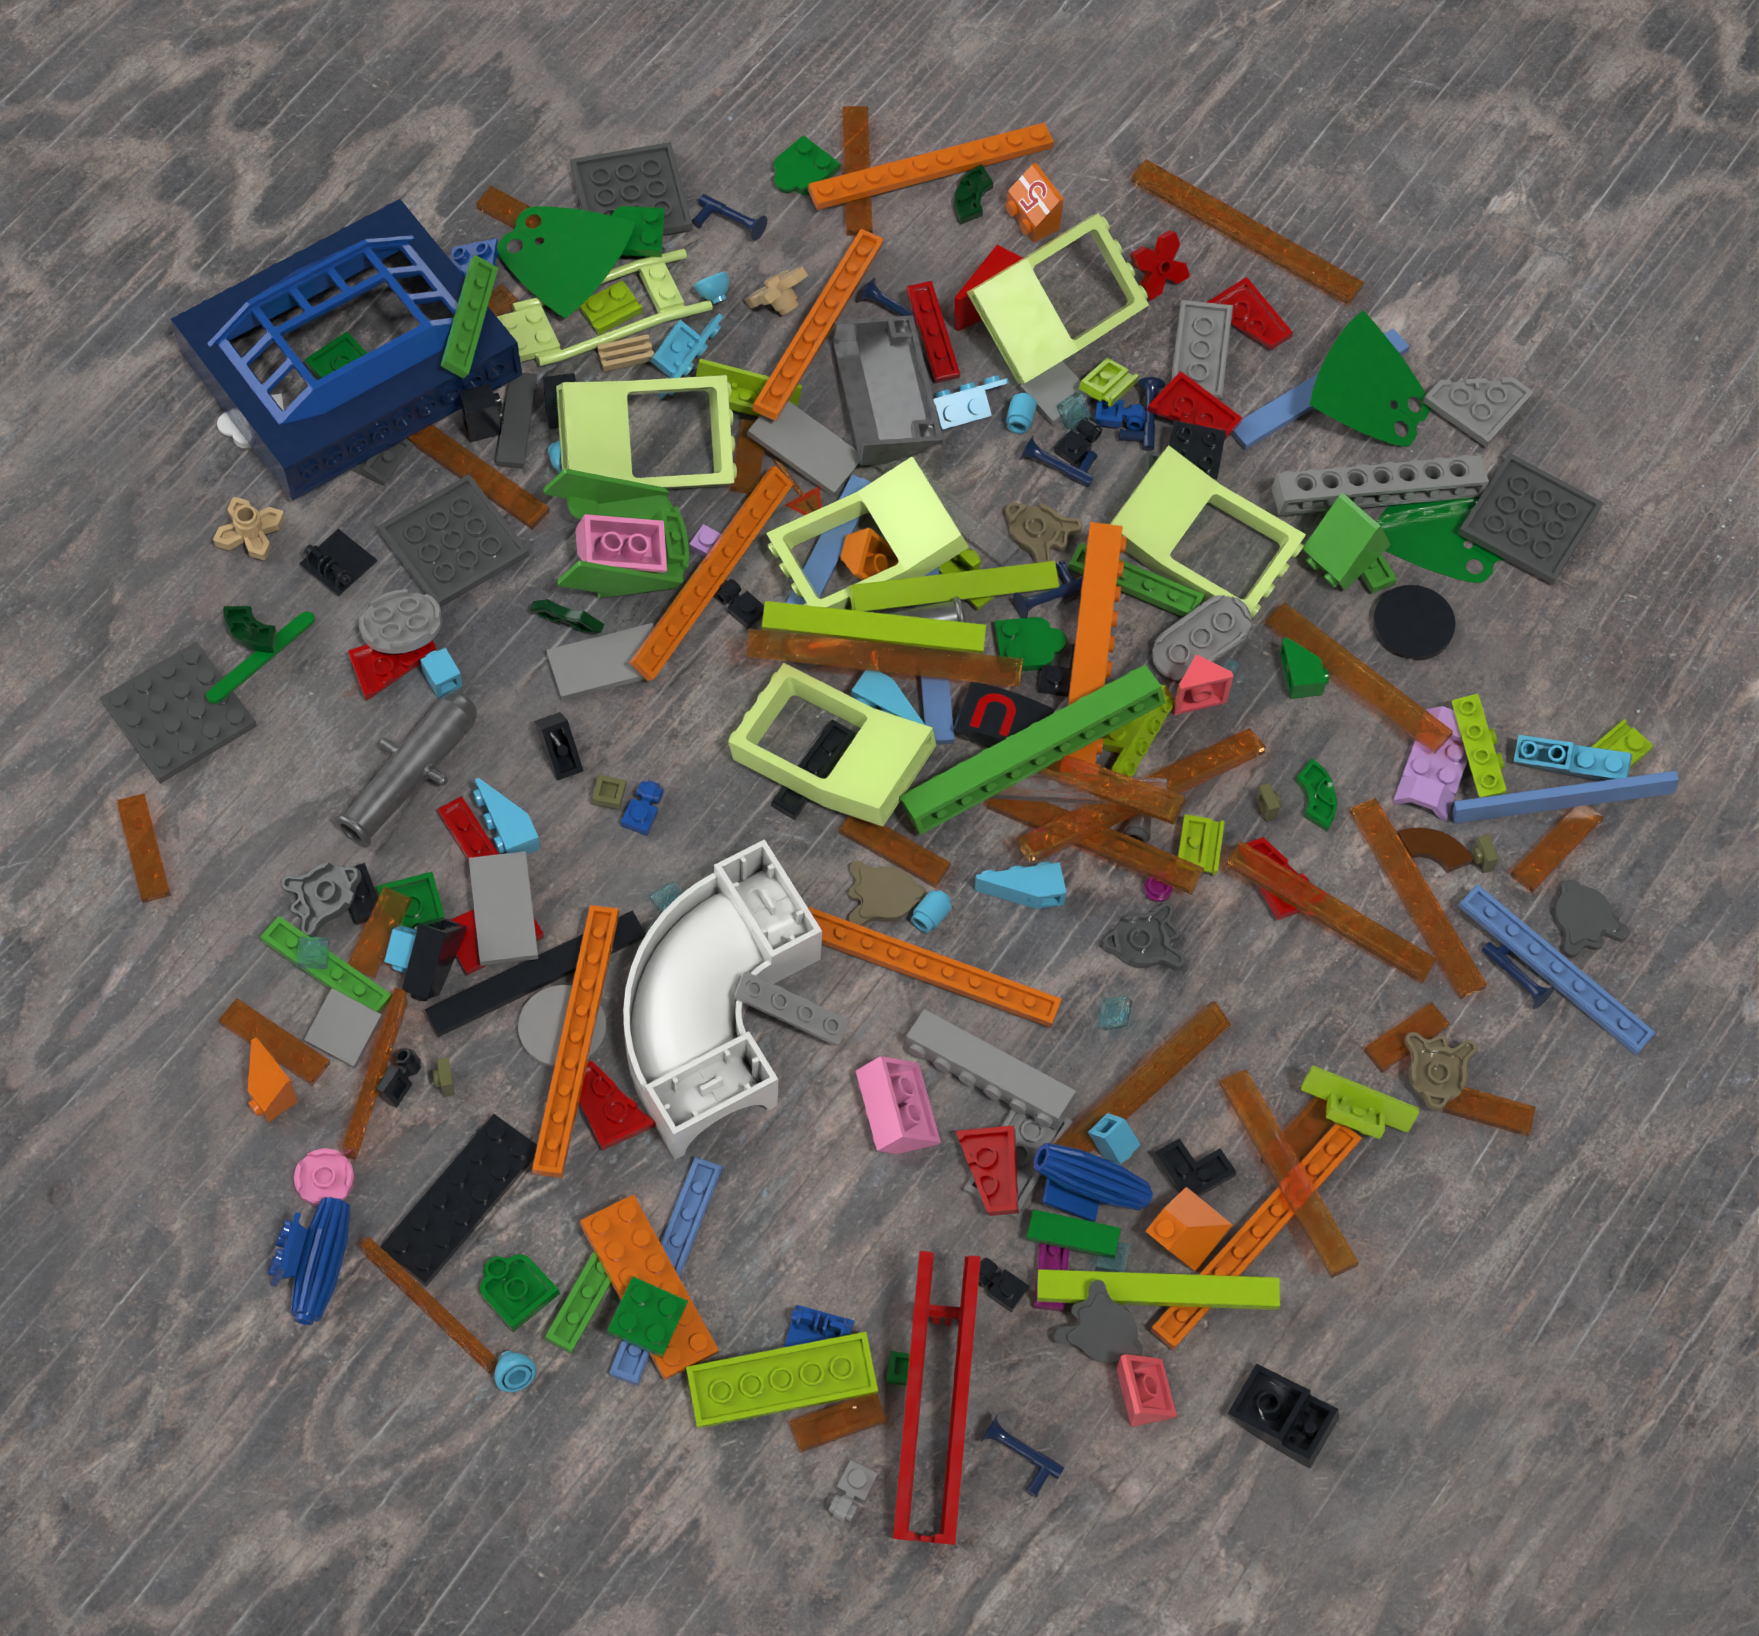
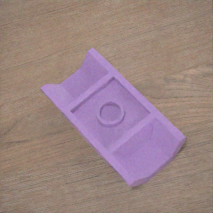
M1443 706L1426 709L1393 803L1397 805L1412 802L1434 811L1440 820L1445 822L1468 760L1454 710Z

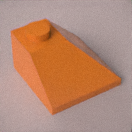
M871 528L847 534L845 537L840 558L861 581L887 570L899 562L889 543Z
M255 1037L251 1040L247 1089L251 1101L248 1102V1105L257 1117L262 1115L269 1123L296 1104L297 1099L289 1077L258 1038Z
M1185 1187L1164 1207L1145 1232L1186 1265L1197 1271L1233 1224L1189 1188Z

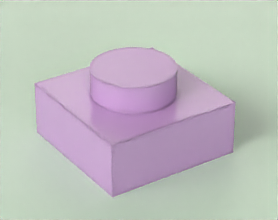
M703 524L689 543V550L705 558L721 536V533Z

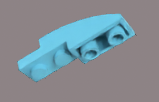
M1518 735L1513 762L1550 772L1601 781V779L1627 778L1629 776L1632 754L1579 746L1573 742Z

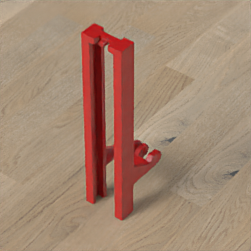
M919 1251L915 1300L912 1310V1333L893 1539L955 1545L981 1256H965L960 1307L930 1304L934 1253ZM928 1317H932L933 1324L940 1325V1318H944V1325L951 1326L953 1319L959 1320L940 1534L935 1536L916 1535L913 1531H909Z

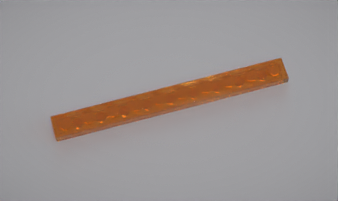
M1147 159L1144 160L1132 175L1131 182L1347 305H1350L1363 287L1364 282Z
M748 629L745 654L746 657L1020 686L1023 659L757 629Z
M1248 728L1018 837L1017 846L1029 862L1034 864L1264 754L1266 746Z

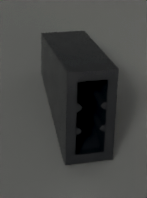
M442 917L420 923L415 936L402 991L411 993L410 997L419 1001H427L430 998L439 996L468 926Z

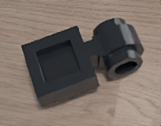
M1084 417L1076 428L1079 435L1070 430L1054 448L1055 454L1075 467L1086 456V452L1091 450L1092 444L1089 441L1095 442L1102 434L1103 429L1100 428V424L1092 418Z
M734 579L725 580L719 586L720 588L715 593L716 599L723 605L729 603L728 613L747 630L763 616L764 605L748 591L740 596L741 587Z
M403 1048L395 1054V1066L391 1065L375 1088L388 1105L396 1108L413 1085L408 1079L409 1076L417 1074L421 1069V1059L412 1049Z
M983 1258L980 1261L978 1286L984 1288L986 1285H990L991 1288L987 1296L1012 1313L1030 1286L1006 1269L1000 1276H997L998 1266L992 1260Z

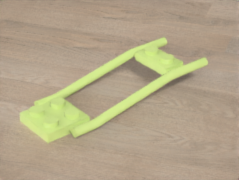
M683 248L663 253L662 257H647L616 267L610 271L601 283L609 282L639 270V275L658 314L566 349H560V344L542 308L546 304L538 297L512 303L513 313L497 316V318L518 342L520 362L536 358L537 364L540 367L569 359L595 349L597 345L614 342L667 321L711 311L713 306L710 300L684 306V301L666 266V263L687 258L686 250Z

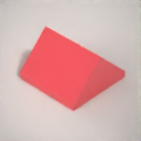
M1196 655L1179 683L1173 707L1174 715L1227 703L1234 677L1232 671Z
M1129 1354L1122 1355L1116 1370L1131 1427L1177 1417L1163 1360Z

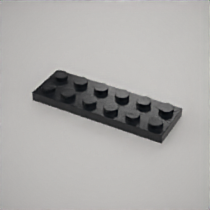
M493 1114L379 1247L380 1252L427 1287L535 1158L537 1144L496 1114Z

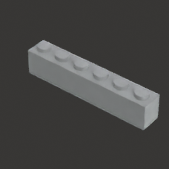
M925 1009L906 1036V1048L914 1057L929 1060L938 1070L944 1073L951 1072L968 1086L973 1087L975 1085L984 1090V1093L991 1099H1000L1008 1103L1015 1112L1019 1114L1026 1113L1032 1116L1038 1124L1045 1128L1052 1127L1058 1131L1075 1104L1076 1091Z

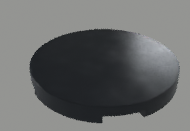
M1404 585L1396 587L1381 597L1374 611V633L1382 646L1394 655L1397 653L1404 657L1415 658V660L1433 658L1448 647L1455 631V616L1449 603L1439 593L1424 586Z

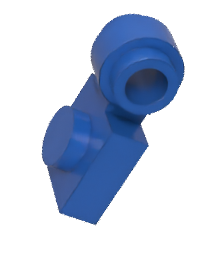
M1098 400L1095 421L1100 426L1121 428L1122 421H1125L1128 429L1138 431L1142 429L1143 424L1146 422V411L1139 404H1133L1128 408H1124V400H1118L1112 407L1108 406L1107 401Z
M651 780L640 783L637 797H640L641 801L631 799L621 820V827L648 836L658 814V808L652 805L653 803L659 804L664 793V788L660 787L659 783Z

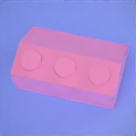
M584 514L576 527L577 554L582 561L637 571L662 573L667 571L664 521Z
M880 1056L856 1070L858 1086L862 1093L866 1115L869 1119L873 1142L877 1151L899 1154L941 1143L919 1063Z

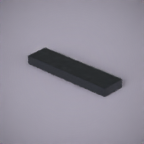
M832 719L798 767L819 778L825 779L847 750L856 733ZM783 786L772 800L771 807L795 820L810 799Z

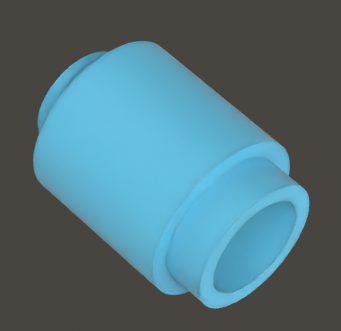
M1019 393L1011 398L1006 422L1008 429L1013 433L1024 434L1032 426L1037 402L1030 394Z
M940 890L937 892L929 891L914 909L911 918L912 923L925 933L935 930L952 909L949 896Z

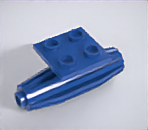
M1044 1143L1043 1146H1040L1034 1158L1035 1171L1047 1177L1042 1203L1085 1220L1096 1221L1099 1202L1106 1205L1141 1210L1148 1206L1152 1200L1153 1192L1150 1190V1183L1123 1166L1086 1151Z
M324 1197L321 1199L307 1230L299 1224L301 1213L295 1212L290 1221L285 1220L276 1241V1246L280 1247V1249H277L275 1257H272L268 1274L273 1275L270 1284L276 1287L281 1279L294 1277L291 1315L296 1317L295 1321L303 1325H313L314 1321L318 1322L321 1320L337 1284L348 1242L351 1209L350 1204L338 1198Z

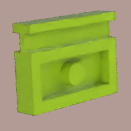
M623 280L590 296L578 308L590 326L596 330L598 336L643 313L642 305L636 301V297Z
M1106 358L1081 380L1079 390L1099 401H1107L1108 406L1112 407L1137 383L1139 375H1131L1128 373L1129 369Z
M1624 719L1592 747L1631 753L1630 768H1632L1652 750L1654 745L1634 727L1631 728Z
M1184 814L1176 869L1203 874L1204 872H1209L1216 876L1225 821L1217 822L1212 821L1211 818Z

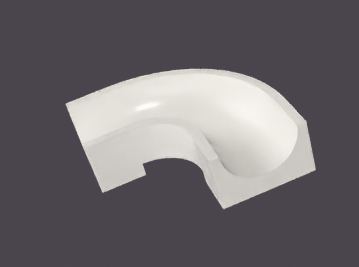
M765 839L715 864L714 873L695 883L678 896L651 926L639 946L630 968L623 1008L625 1048L629 1071L636 1093L645 1111L656 1122L655 1128L674 1160L685 1155L689 1144L703 1130L724 1116L753 1105H763L767 1111L778 1106V1078L750 1032H746L743 1026V1017L749 1005L734 998L742 974L749 972L775 984L821 960L822 930Z

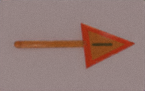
M774 458V463L793 483L792 487L799 495L798 498L788 502L785 506L804 516L822 508L819 486L804 494L780 460Z

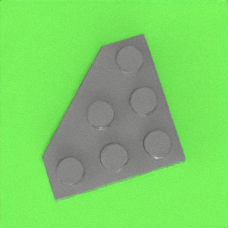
M1502 377V380L1487 381V378L1466 379L1465 382L1452 383L1451 380H1440L1424 397L1423 403L1487 447L1532 398L1534 392L1513 377Z

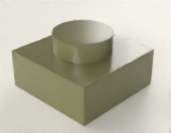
M598 775L592 804L620 810L626 789V780Z
M1270 783L1260 785L1256 801L1265 822L1275 820L1281 808L1280 796L1277 792L1273 791Z
M1490 834L1479 836L1472 849L1474 862L1479 864L1482 873L1493 871L1498 861Z
M449 1057L437 1059L438 1070H433L435 1088L441 1087L443 1097L453 1096L455 1092Z

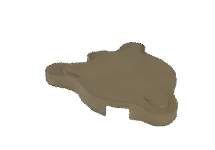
M1013 502L1005 508V517L1008 520L1011 540L1021 550L1030 553L1035 563L1051 561L1050 549L1065 551L1068 537L1079 534L1082 531L1083 524L1081 520L1063 517L1054 509L1042 503H1039L1038 506L1027 507V504Z
M854 861L850 865V874L855 879V883L849 890V898L860 902V905L849 915V921L863 926L874 920L884 922L901 920L905 914L918 906L927 895V891L923 886L917 884L908 873L899 868H873L861 861Z
M1410 1032L1404 1039V1043L1411 1055L1409 1081L1414 1091L1425 1101L1430 1110L1441 1111L1447 1103L1456 1099L1464 1090L1468 1079L1467 1064L1476 1054L1478 1045L1472 1040H1466L1457 1047L1450 1048L1447 1044V1038L1443 1035L1427 1040L1416 1032Z

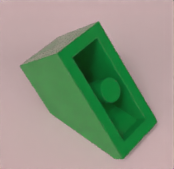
M1283 638L1279 654L1290 699L1323 695L1326 684H1329V673L1327 668H1323L1321 658L1290 638Z

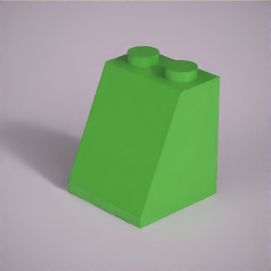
M1342 493L1302 549L1307 556L1305 561L1315 571L1320 568L1325 573L1323 577L1334 588L1339 585L1346 591L1391 544L1382 527Z

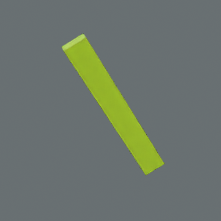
M1055 561L853 584L849 586L852 610L869 612L953 601L955 596H958L961 600L1009 595L1016 592L1026 593L1051 590L1059 587L1056 563Z
M765 601L762 630L983 654L986 625Z
M1038 1270L1037 1302L1078 1303L1088 1298L1090 1283L1093 1280L1100 1279L1105 1283L1110 1298L1121 1305L1279 1310L1280 1278Z

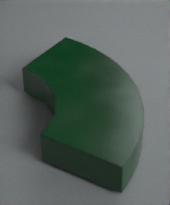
M982 164L970 170L961 179L956 190L954 211L960 225L983 216L980 201L986 192L993 189L994 183Z
M549 599L533 601L530 607L531 612L557 625L561 621L575 627L574 630L580 632L601 633L605 625L585 611L569 609Z
M224 606L223 615L226 628L233 639L246 648L255 651L274 652L277 634L275 626L265 625L257 621L253 616L251 606Z

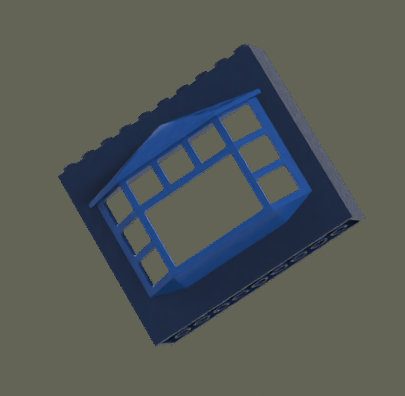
M401 199L385 205L376 212L364 216L355 223L341 228L334 234L318 240L313 245L295 252L292 256L271 265L269 268L248 277L246 280L225 289L223 292L202 301L200 304L170 319L180 353L292 501L461 409L459 391L486 384H491L494 391L523 375L518 342L489 307L486 310L469 374L462 378L440 366L454 318L428 320L417 305L443 301L455 316L465 277ZM402 250L414 265L386 268L381 260ZM371 265L378 272L353 287H349L344 281ZM422 275L434 291L407 294L396 279ZM386 282L420 325L323 378L315 380L282 336ZM334 285L341 291V293L315 307H312L307 299ZM296 305H299L304 311L302 314L277 327L273 326L269 320ZM261 324L267 333L244 357H241L230 340ZM275 342L287 360L262 384L249 365ZM295 368L308 386L283 411L271 396L270 391Z

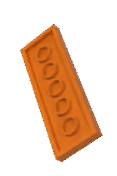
M634 1194L580 1220V1226L620 1300H622L632 1276L688 1300L663 1358L649 1353L664 1381L685 1371L687 1366L696 1365L718 1354L719 1349Z

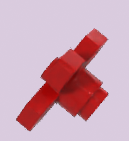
M1168 230L1158 236L1155 249L1141 246L1130 253L1134 268L1140 269L1145 274L1140 285L1145 289L1148 300H1153L1163 293L1166 279L1179 284L1190 277L1187 264L1174 260L1180 247L1176 232Z

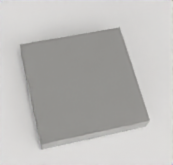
M1063 361L1030 381L1021 384L1019 387L1021 393L1030 394L1036 400V409L1052 426L1093 400L1088 394L1079 390L1081 380Z
M331 988L304 1040L351 1066L357 1067L384 1015Z

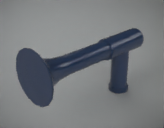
M703 194L699 199V204L704 206V208L692 219V224L697 228H701L702 224L714 211L748 228L754 241L763 235L767 226L766 216L763 215L759 219L747 217L706 194Z
M873 278L867 284L860 297V301L864 299L875 300L900 316L913 315L912 310L905 308L882 293L875 284L876 278Z
M1145 377L1137 382L1138 386L1144 389L1146 422L1143 424V431L1120 429L1119 441H1142V449L1152 451L1154 450L1155 414L1148 412L1147 408L1156 398L1158 390L1165 386V382L1157 377Z
M1033 435L1020 460L1026 457L1036 458L1089 487L1094 476L1087 472L1094 460L1097 459V454L1094 451L1088 450L1079 468L1039 448L1034 441Z
M1063 560L1057 562L1056 569L1065 584L1030 597H1023L1020 593L1016 592L1013 600L1018 615L1021 618L1027 619L1028 612L1033 607L1081 591L1083 577L1075 580L1066 566V562Z
M1488 942L1483 947L1482 952L1530 993L1534 1001L1533 1009L1539 1008L1551 996L1554 987L1544 988L1532 981L1506 956L1510 950L1502 944L1497 948L1493 943Z
M997 1414L981 1442L985 1439L996 1440L1039 1467L1030 1485L1025 1489L1029 1495L1037 1498L1049 1474L1058 1479L1065 1467L1006 1432L999 1424Z

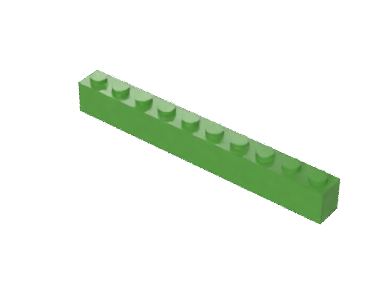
M1146 665L1132 670L1123 677L1107 683L1097 691L1081 697L1069 706L1057 710L1054 714L1041 721L1031 724L1028 728L1015 735H1011L1000 743L984 749L974 757L960 762L946 772L934 776L931 780L920 786L908 790L900 796L904 811L918 833L922 835L1165 704L1162 686Z

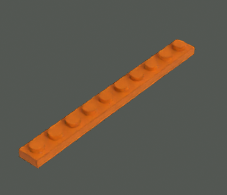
M1040 123L810 183L808 191L816 209L819 210L972 170L981 164L987 166L1052 149L1054 141L1045 123Z
M860 229L755 400L752 411L777 421L834 327L836 320L842 314L883 246V238Z
M776 466L768 469L629 663L647 681L654 680L720 588L719 586L725 581L792 487L793 483Z
M594 905L589 907L532 1171L534 1175L563 1178L618 923V908Z
M808 907L822 930V945L1051 1028L1062 998Z
M1335 1124L1199 1275L1241 1276L1357 1147L1362 1137L1348 1126ZM1170 1306L1152 1326L1150 1331L1174 1351L1211 1308Z

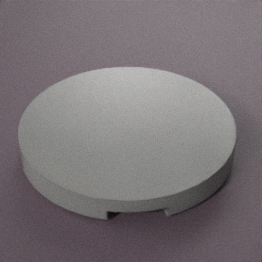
M409 589L385 593L372 600L370 607L359 617V629L364 642L374 650L392 654L405 653L421 648L433 640L442 627L443 617L438 602L431 595L410 593Z
M570 985L551 986L537 992L526 1002L519 1016L518 1031L524 1049L535 1062L552 1069L555 1067L572 986ZM601 1005L589 1053L590 1059L598 1053L606 1036V1019Z

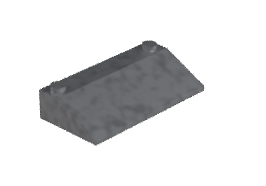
M913 315L836 320L832 341L860 465L887 464L942 444L943 437Z

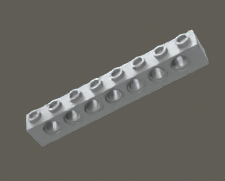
M1463 455L1456 458L1439 457L1423 461L1386 462L1378 465L1362 464L1356 467L1338 466L1332 469H1309L1300 472L1285 471L1277 473L1271 490L1278 514L1289 515L1329 511L1342 493L1360 508L1481 497L1489 480L1481 455Z

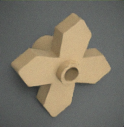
M803 266L791 272L789 270L782 271L778 275L776 274L764 282L766 286L755 291L744 300L749 308H755L760 304H771L775 311L785 315L799 305L796 300L798 297L792 286L798 284L808 274Z
M233 497L227 509L233 523L218 528L213 538L215 546L231 550L245 543L250 557L263 561L266 560L271 545L265 534L280 530L285 519L283 511L267 507L258 512L257 509L250 506L248 500Z

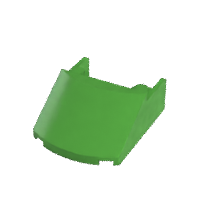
M571 469L561 471L543 488L545 495L566 498L569 511L580 520L586 514L664 521L666 573L637 571L578 561L557 580L558 586L597 592L599 599L673 589L682 584L684 570L688 568L689 563L688 537L678 506L673 507L667 497L669 494L667 488Z

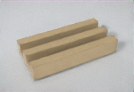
M648 334L597 345L598 355L604 372L650 362L649 360L654 355ZM645 351L647 352V353H643V354H638V355H633V356H631V354H636V353L645 352ZM621 357V358H619V359L606 361V360H608V359Z

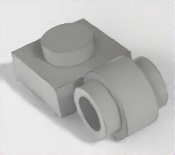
M850 1460L836 1488V1491L843 1495L841 1497L836 1494L829 1508V1512L833 1513V1517L842 1522L846 1520L852 1522L859 1507L854 1501L857 1500L863 1504L865 1503L878 1477V1473Z

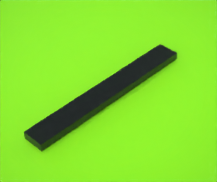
M633 910L618 918L611 954L645 938L646 933ZM583 934L538 955V959L523 962L425 1009V1014L437 1037L575 972Z

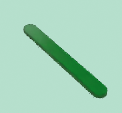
M308 611L300 613L276 634L273 653L255 651L208 690L206 693L208 702L216 704L225 699L315 622L314 614Z

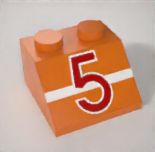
M1034 163L1008 190L1006 210L1011 217H1015L1022 232L1028 235L1033 242H1036L1060 230L1064 198L1038 164Z

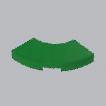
M1311 758L1297 776L1295 782L1304 790L1307 797V809L1304 818L1327 832L1335 817L1337 798L1331 777L1317 761Z

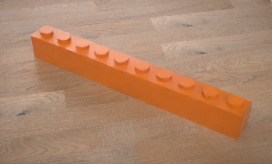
M1090 522L1067 706L1078 701L1081 697L1102 688L1105 685V677H1111L1112 661H1107L1108 652L1113 653L1115 636H1110L1111 627L1116 628L1118 611H1113L1114 602L1119 603L1121 586H1116L1117 577L1122 578L1124 561H1119L1120 552L1125 553L1127 537L1122 536L1123 526ZM1100 738L1061 759L1058 785L1085 789L1092 788L1093 780H1099L1101 764L1096 763V754H1102L1104 738Z

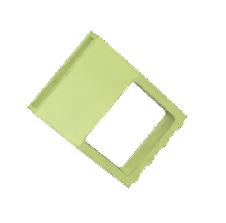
M1099 213L1091 215L1023 259L967 292L1018 384L1030 381L1149 306L1146 300L1148 295L1141 285L1138 286L1134 278L1135 271L1130 263L1125 262L1121 255L1123 250L1116 239L1113 240L1109 233L1110 226L1103 216L1100 217ZM1090 232L1126 296L1127 303L1080 335L1071 339L1036 277L1033 268L1041 261Z
M727 375L635 381L563 382L556 386L562 471L564 469H571L664 487L667 490L728 486L734 483V479L737 476V467L733 463L732 452L735 450V439L731 436L730 425L733 424V412L729 409V398L731 397L732 390L731 384L727 382ZM688 391L708 392L714 473L646 478L634 477L632 474L627 395Z
M1168 445L1110 524L1123 526L1122 536L1127 537L1125 551L1159 576L1205 594L1203 602L1217 595L1236 596L1173 560L1170 554L1206 503H1211L1279 543L1280 549L1244 600H1242L1247 605L1252 619L1261 608L1258 604L1262 597L1266 599L1275 588V585L1272 583L1276 577L1281 578L1290 565L1286 562L1290 557L1295 558L1304 547L1301 541L1306 534L1220 485Z
M910 457L858 492L766 533L771 540V543L768 544L769 549L776 559L778 557L782 559L783 563L779 566L787 578H793L794 583L791 584V587L799 599L804 597L806 603L803 605L852 610L849 587L823 599L819 598L792 552V548L866 513H871L899 562L897 565L856 584L925 576L969 548L913 457Z
M783 663L779 670L772 675L770 683L758 695L756 703L750 711L746 712L742 723L736 731L732 732L728 741L733 760L824 807L880 826L885 825L900 802V796L906 793L936 747L932 727L874 709L786 663ZM793 695L799 696L861 728L826 779L819 778L757 746L789 698Z

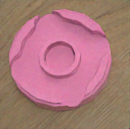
M327 1148L313 1150L308 1153L307 1157L302 1161L300 1160L294 1173V1182L298 1194L303 1201L315 1207H318L321 1199L324 1197L345 1200L352 1191L355 1180L350 1161L339 1151Z

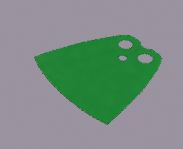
M550 206L529 207L523 210L516 219L514 230L505 234L500 240L497 250L506 266L528 290L557 314L567 318L594 293L610 273L626 248L636 222L581 209ZM531 215H538L541 218V224L533 229L528 228L525 224L526 219ZM539 237L544 239L541 245L535 243V240ZM511 240H521L523 248L517 253L509 252L507 245Z
M1364 310L1361 311L1347 324L1329 350L1317 375L1311 394L1310 405L1358 432L1397 446H1410L1417 436L1416 427L1418 423L1424 421L1430 412V407L1423 403L1426 393L1408 364ZM1410 397H1417L1421 401L1422 408L1419 412L1416 413L1410 410L1408 406ZM1392 400L1397 402V409L1391 408L1390 402ZM1397 421H1403L1408 426V434L1405 437H1400L1395 432L1394 426Z
M1480 497L1388 505L1377 520V523L1382 527L1391 544L1385 550L1386 552L1414 565L1451 578L1472 583H1482L1493 573V565L1497 561L1505 560L1472 542V548H1465L1464 542L1470 540L1458 534L1461 526ZM1469 560L1480 561L1483 565L1482 572L1479 574L1470 573L1466 568Z

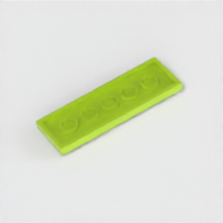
M867 1332L686 1367L697 1429L878 1394Z

